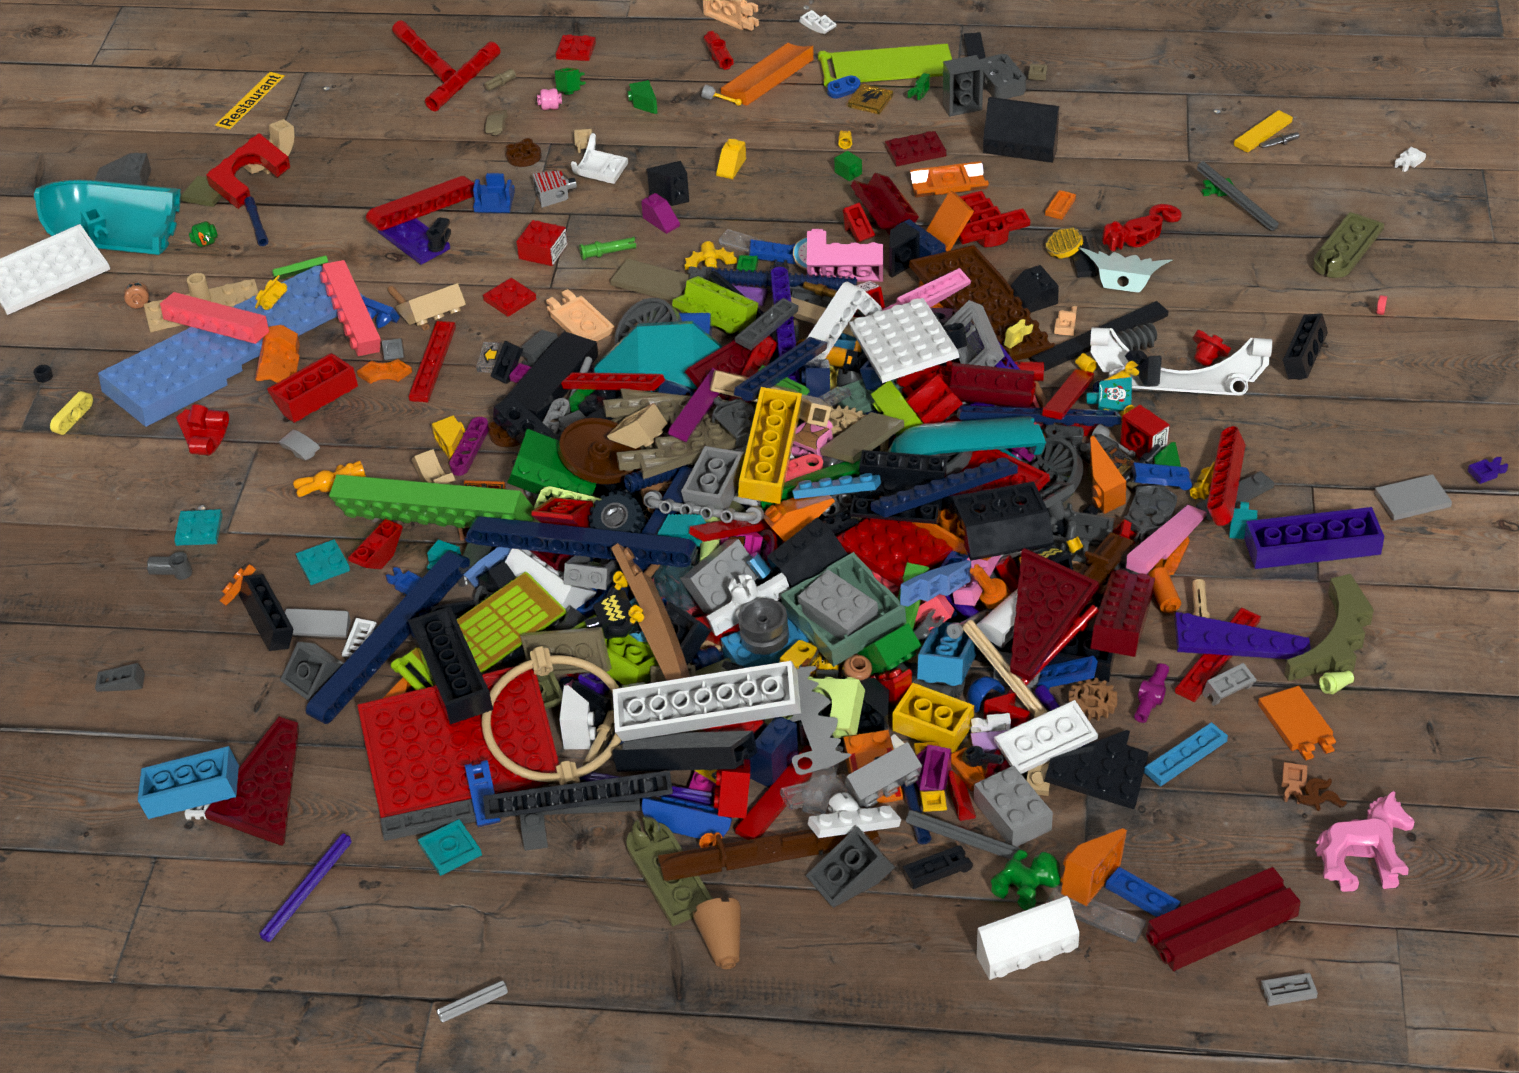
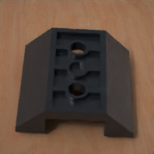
M862 450L859 464L860 475L871 473L872 476L880 475L881 484L876 490L857 492L856 498L852 500L850 517L938 524L940 522L943 498L885 518L871 511V502L877 501V499H874L875 496L889 497L897 494L899 491H907L917 485H925L931 483L932 480L946 478L947 457Z
M1034 481L954 494L943 498L949 515L956 514L965 532L964 547L970 561L1020 552L1023 548L1031 550L1054 545L1049 511ZM979 509L980 511H982V513L976 512L974 510Z

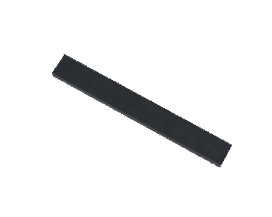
M1155 301L1097 328H1111L1115 333H1118L1119 331L1132 329L1136 326L1139 327L1143 324L1146 325L1147 323L1159 321L1168 317L1169 311L1158 301ZM1091 330L1031 356V362H1044V371H1047L1080 356L1082 353L1091 351Z

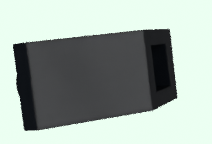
M875 678L859 680L865 689L861 713L867 716L875 726H879L882 730H888L889 689Z

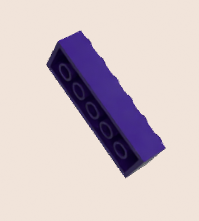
M1367 507L1246 521L1244 540L1254 568L1260 569L1381 555L1385 536L1373 508Z

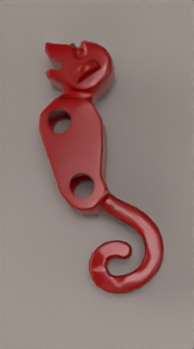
M1157 204L1151 207L1148 216L1129 220L1123 226L1117 221L1106 224L1103 230L1102 242L1104 245L1107 244L1108 248L1113 252L1116 250V247L1121 250L1124 242L1131 247H1142L1159 237L1163 219L1167 222H1178L1181 219L1182 212L1177 207L1169 204Z

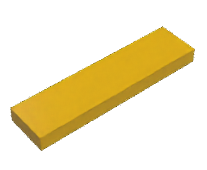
M1278 110L1234 140V146L1248 153L1289 125L1293 117Z

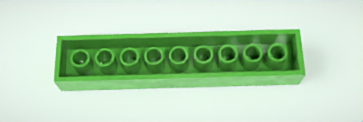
M336 474L329 494L335 505L340 507L344 514L350 518L359 516L369 520L380 518L390 521L399 520L404 523H410V521L418 522L423 525L432 523L442 527L453 525L458 528L470 527L474 519L479 516L529 522L534 520L532 511L535 508L523 493L518 490Z

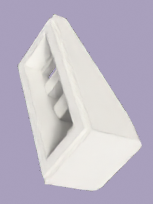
M356 618L342 652V657L349 658L353 654L350 651L359 648L354 646V644H362L378 627L377 623ZM361 637L365 638V640H359L357 638Z

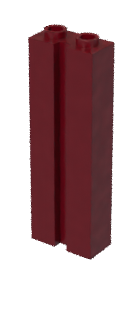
M1271 867L1149 920L1146 938L1149 944L1155 946L1163 963L1168 964L1172 971H1176L1297 917L1301 901L1290 887H1285L1283 878L1274 867Z

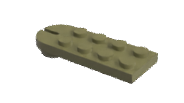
M1349 212L1315 255L1314 269L1322 275L1328 270L1327 277L1341 278L1347 276L1384 230L1385 223Z
M645 816L642 817L645 832L641 831L640 822L637 819L627 836V851L673 927L692 919L693 911H697L696 907L713 898L699 876L671 881L664 880L658 855L681 852L683 849L666 825L658 823L652 817Z

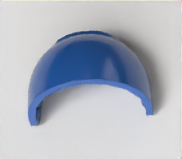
M985 676L975 680L970 685L966 695V702L974 705V712H979L983 698L991 689L1000 694L1005 693L1004 686L998 680Z

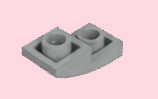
M294 429L279 441L282 448L291 450L297 458L303 460L312 458L315 452L320 449L317 443Z

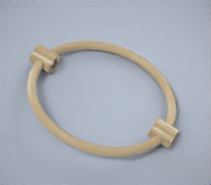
M541 646L536 647L530 652L531 660L514 667L502 676L490 691V697L494 706L500 692L515 677L530 669L534 670L535 675L546 676L553 671L552 664L571 665L587 670L600 678L608 686L612 694L613 689H619V686L608 673L597 665L571 656H550L549 649ZM492 711L482 714L484 739L493 756L511 772L539 782H559L560 785L580 783L579 778L602 766L613 755L612 750L618 747L622 741L615 733L608 747L590 763L576 768L575 762L564 761L556 766L557 773H541L521 767L505 756L493 737L491 729Z

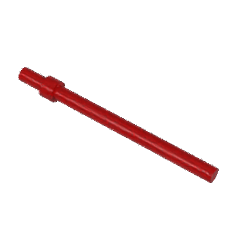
M1094 605L1081 617L1078 616L1074 620L1073 625L1067 630L1033 679L1079 631H1083L1088 626L1087 623L1099 611ZM1021 678V680L1025 683L1026 686L1030 683L1029 681ZM1010 689V690L1007 692V694L1015 693V692H1014L1012 689Z

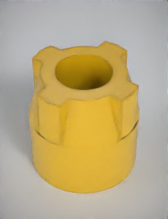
M841 130L839 132L838 145L840 148L848 149L852 146L850 131Z
M1082 353L1075 361L1083 371L1094 372L1097 367V362L1085 353Z

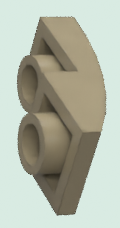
M507 110L489 113L486 121V134L498 135L502 133L506 128Z

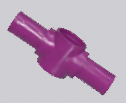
M1158 663L1152 677L1148 681L1143 680L1138 693L1140 704L1134 716L1135 720L1140 723H1146L1151 710L1156 705L1160 706L1163 702L1166 692L1164 681L1169 673V667L1166 664Z

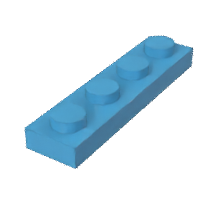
M871 473L862 474L856 478L843 476L838 480L824 478L819 480V482L812 483L811 480H805L798 483L793 490L794 499L876 490L881 484L880 475L872 476Z
M1211 722L1145 766L1144 773L1161 787L1226 743L1228 735Z

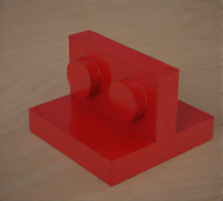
M937 373L905 399L925 424L943 422L963 404Z

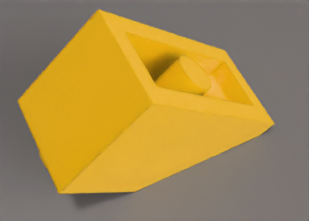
M737 139L727 140L721 151L716 176L729 179L735 177L746 160L744 141Z
M454 415L432 423L434 439L449 460H451L463 437V433H465L462 422H458Z

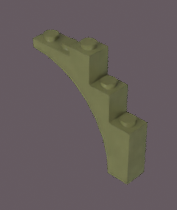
M1351 574L1330 578L1328 595L1334 605L1336 614L1335 625L1328 636L1315 648L1302 655L1287 659L1284 675L1288 681L1322 674L1326 671L1344 672L1349 670L1354 672L1357 656L1353 651L1363 648L1365 632L1362 627L1371 625L1374 609Z

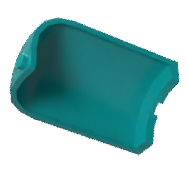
M63 180L42 185L36 188L34 192L39 221L51 236L79 224L83 227L81 223V210L98 205L105 217L106 229L108 230V238L104 234H99V241H96L94 235L90 236V239L99 249L160 255L169 245V236L174 235L177 223L174 222L175 214L180 210L181 194L180 189L97 180Z
M1031 416L921 424L906 429L896 437L888 452L936 455L1030 447L1033 455H1040L1043 452L1046 441L1039 424H1034V418Z

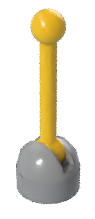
M706 84L703 87L702 98L712 99L718 97L734 102L737 106L742 104L741 99H733L717 94L710 85Z

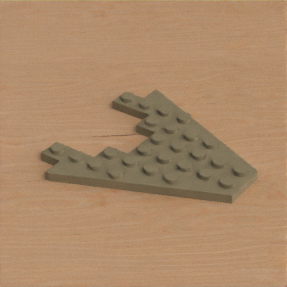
M621 389V399L603 400V408L606 417L618 418L631 415L655 403L666 422H670V425H672L692 396ZM748 403L756 410L757 404ZM713 404L687 442L674 436L655 438L656 449L617 452V462L619 470L632 471L641 468L643 479L687 464H696L705 446L732 450L739 446H736V438L719 421L715 420V423H712V413L717 406Z

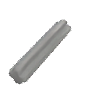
M502 980L438 1008L437 1015L440 1021H448L507 994L506 984Z

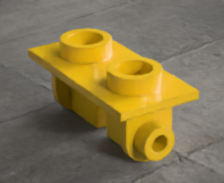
M279 275L274 280H269L264 291H259L255 298L257 300L256 309L260 305L265 310L271 309L278 302V299L287 292V285L278 281Z
M1215 462L1212 463L1211 467L1201 470L1197 482L1190 489V496L1193 499L1203 498L1205 500L1209 497Z

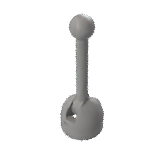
M1099 424L1092 433V436H1095V438L1099 434H1103L1112 439L1109 437V429L1102 424ZM1119 444V449L1127 453L1128 457L1134 458L1136 456L1135 451L1128 450Z

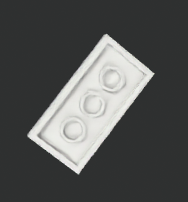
M1074 700L995 736L994 741L1011 767L1015 766L1020 774L1050 761L1053 757L1098 739V734Z

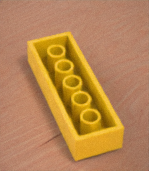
M761 387L739 478L738 497L780 504L801 411L802 393Z

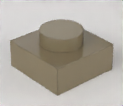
M1030 64L1028 79L1046 81L1048 65Z

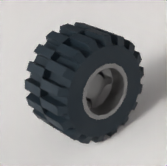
M618 491L616 495L614 492H609L607 497L602 495V500H596L594 502L595 508L591 507L589 525L593 529L641 534V530L646 526L644 523L646 519L640 505L635 498H632L627 493L624 495Z

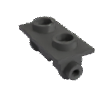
M802 286L790 287L791 297L802 301L807 300L809 303L822 307V296L816 295L813 291L803 289Z

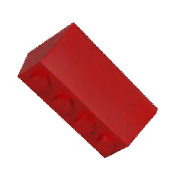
M330 353L269 387L267 390L282 414L295 423L310 413L319 410L324 405L333 402L340 396L349 393L358 387L354 368L333 353Z

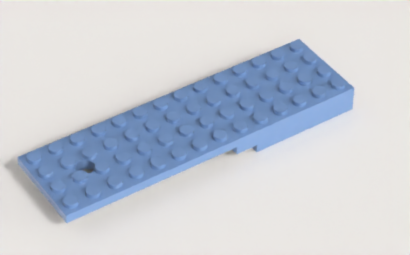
M314 266L283 281L282 283L287 285V292L278 299V302L271 309L265 310L261 305L256 309V296H252L250 299L233 306L234 308L266 316L268 327L283 325L296 332L298 336L338 316L337 309H333L331 296H328L326 293V285L320 279L322 266ZM189 327L99 372L101 391L147 427L227 386L228 378L243 371L242 364L260 356L263 338L254 344Z

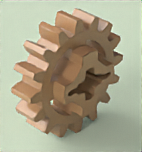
M1095 678L1094 681L1088 679L1085 683L1078 681L1077 686H1071V691H1069L1068 695L1069 702L1075 700L1089 721L1092 717L1100 721V716L1107 719L1109 713H1114L1118 698L1117 691H1113L1114 686H1106L1107 681L1104 680L1100 683L1098 678Z

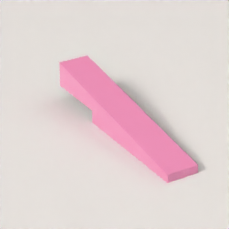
M959 268L898 297L895 304L882 309V311L890 309L895 305L909 303L917 298H924L928 306L932 307L968 286L971 280Z
M1187 505L1127 554L1126 568L1140 574H1147L1161 558L1166 560L1206 517L1207 512Z
M1001 555L991 557L988 561L982 559L971 561V568H974L975 564H979L990 577ZM972 575L969 583L953 592L955 604L976 605L983 589Z

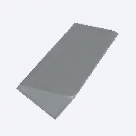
M289 608L285 611L294 629L293 635L347 637L351 623L348 611Z

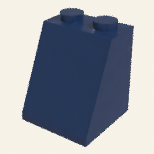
M775 717L755 740L758 753L749 759L750 779L769 788L790 765L792 758L798 755L797 724L783 717Z

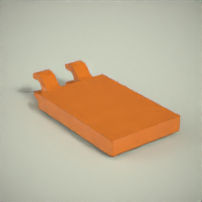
M1300 686L1259 698V707L1291 751L1298 749L1305 761L1314 758L1311 751L1315 750V743H1319L1326 754L1335 751L1332 744H1335L1336 740L1333 737L1332 729Z

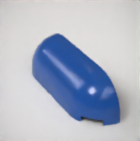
M661 796V800L651 799V797L643 798L642 800L644 817L654 818L658 823L666 825L673 833L701 839L706 833L715 834L718 832L723 837L731 826L732 817L718 816V808L668 796Z

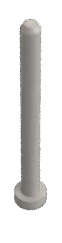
M986 608L960 623L954 622L947 627L948 636L952 639L961 637L964 631L962 627L966 622L973 620L977 624L985 617L986 611L991 612L994 609Z

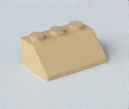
M457 283L399 304L395 308L409 325L416 323L417 326L428 323V318L433 317L436 320L444 317V313L447 311L450 314L461 311L460 307L466 305Z

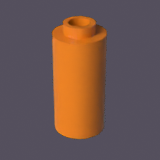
M1159 567L1151 570L1148 575L1155 578L1153 593L1161 611L1164 613H1174L1180 608L1181 600L1167 569Z

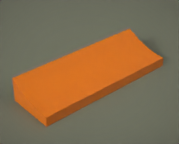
M786 43L721 87V94L733 99H741L743 105H749L813 61V46H797Z

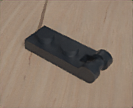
M958 845L902 866V869L912 889H916L960 871L963 873L968 872L972 869L973 863L970 858L965 857L966 853L963 847Z

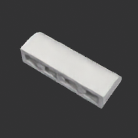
M1018 589L976 624L985 636L1000 648L1004 647L1014 637Z

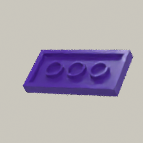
M416 218L383 231L378 230L379 234L420 265L450 249V243L447 242L442 251H430L428 249L429 239L426 236V231L429 227Z

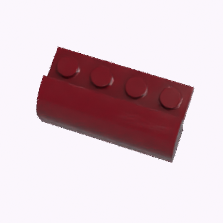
M875 172L868 184L853 180L850 185L855 192L854 194L862 201V205L870 212L869 215L889 235L890 230L908 219L916 223L919 218L918 214L888 176Z
M953 363L949 388L963 402L1029 408L1034 371Z

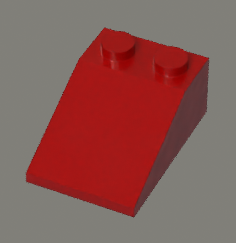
M552 497L534 509L532 516L540 523L590 528L589 515H591L590 509L593 507V501Z

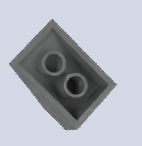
M129 153L100 167L95 180L146 185L151 173L147 153Z
M857 826L808 872L806 877L834 908L877 885L895 866L870 837Z

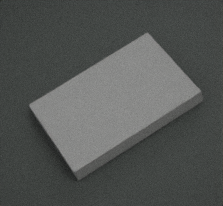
M1433 474L1377 487L1374 492L1393 521L1449 508L1452 505L1451 499Z

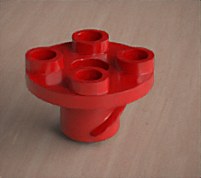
M1197 330L1193 336V340L1198 344L1194 359L1201 365L1210 366L1218 356L1227 357L1230 353L1231 348L1222 344L1223 339L1217 335L1210 337L1205 332Z

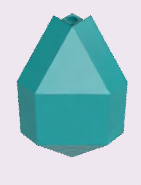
M694 321L640 323L595 364L594 370L595 373L663 374L667 380L692 389H698L685 371L723 346Z

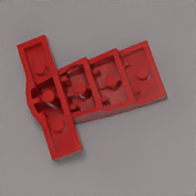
M982 190L959 196L974 210L958 237L962 244L977 241L983 247L999 246L1008 241L1010 231L1030 226L1031 220L1023 208L1001 214L990 198L986 199Z

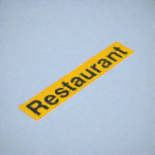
M269 72L214 126L231 129L285 75Z

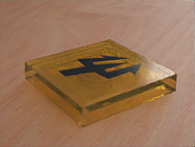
M861 84L848 101V107L880 114L893 97V91Z

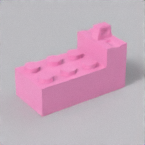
M812 229L807 231V274L810 276L813 274L815 276L821 275V277L833 275L835 278L836 276H839V278L845 276V278L851 277V279L857 277V282H867L870 280L872 282H883V244L875 242L869 244H827L826 231H823V229Z

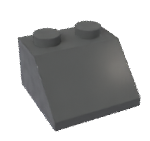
M297 642L280 681L310 701L343 663L314 643Z

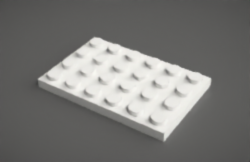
M81 224L0 259V305L6 314L9 315L110 270L109 264Z
M924 298L913 299L909 303L895 305L890 309L877 311L872 315L859 317L849 322L851 331L882 383L959 358L957 348Z

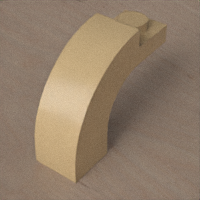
M284 119L269 124V141L289 156L294 143V126ZM259 164L243 166L251 174L258 173L261 170L267 174L271 173Z
M434 449L412 458L421 482L453 485L452 483L455 481L453 473L447 475L444 473Z

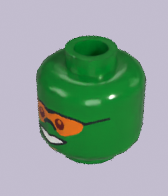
M207 221L193 225L191 228L192 232L189 233L191 242L196 243L198 247L214 244L216 238H218L214 224H210Z

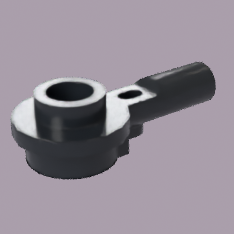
M970 746L964 751L962 760L968 766L976 767L981 766L983 763L1002 764L1003 756L984 753L980 746Z

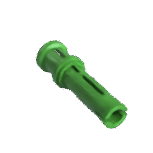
M635 238L605 243L595 241L594 244L589 245L579 244L581 259L586 260V258L594 256L599 258L605 253L636 249Z

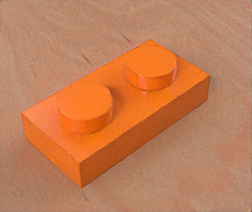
M250 564L244 570L240 568L233 576L235 581L233 583L229 582L222 590L224 595L219 601L224 605L229 604L240 591L243 576L252 575L256 569Z

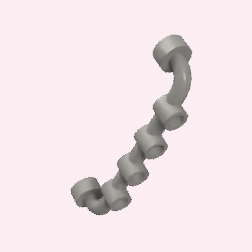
M656 490L648 492L644 497V503L647 507L652 509L659 508L665 514L671 511H678L681 515L699 514L705 520L718 517L725 523L737 520L748 521L751 524H757L764 517V512L759 506H752L746 510V513L736 512L733 508L722 510L716 509L713 505L702 507L696 506L692 502L683 504L676 503L672 499L663 501L661 493ZM706 509L710 511V515L706 513ZM726 512L731 515V518L727 517Z

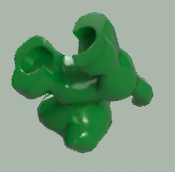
M1018 850L1012 859L1005 864L1003 870L991 879L992 893L1004 899L1009 892V886L1015 885L1019 888L1017 894L1020 896L1017 901L1018 905L1025 911L1034 908L1036 905L1035 889L1039 885L1056 888L1061 883L1060 863L1050 853L1041 852L1034 857L1029 868L1020 862L1028 857V853L1024 850Z

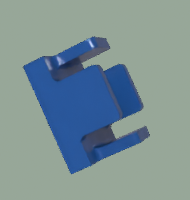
M487 173V185H480V179L475 180L473 188L475 198L474 212L510 213L515 193L512 180H507V184H505L503 173Z

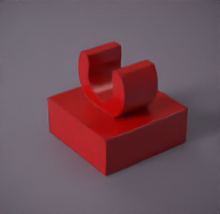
M1126 519L1113 530L1114 534L1131 540L1136 536V533L1130 530L1132 523Z

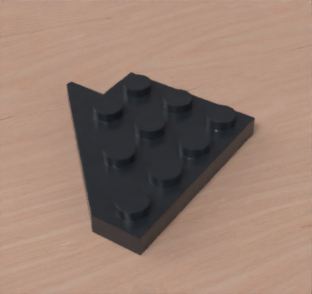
M1125 730L1051 758L1044 782L1135 809L1149 752L1128 746L1127 742L1130 731Z

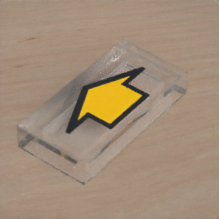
M483 342L476 366L477 372L492 373L503 346L502 342Z

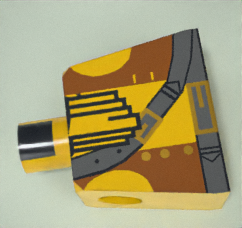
M798 640L780 657V662L792 661L797 669L800 667L816 666L817 668L810 672L809 677H814L816 670L819 669L820 651L811 642L807 643L803 640Z

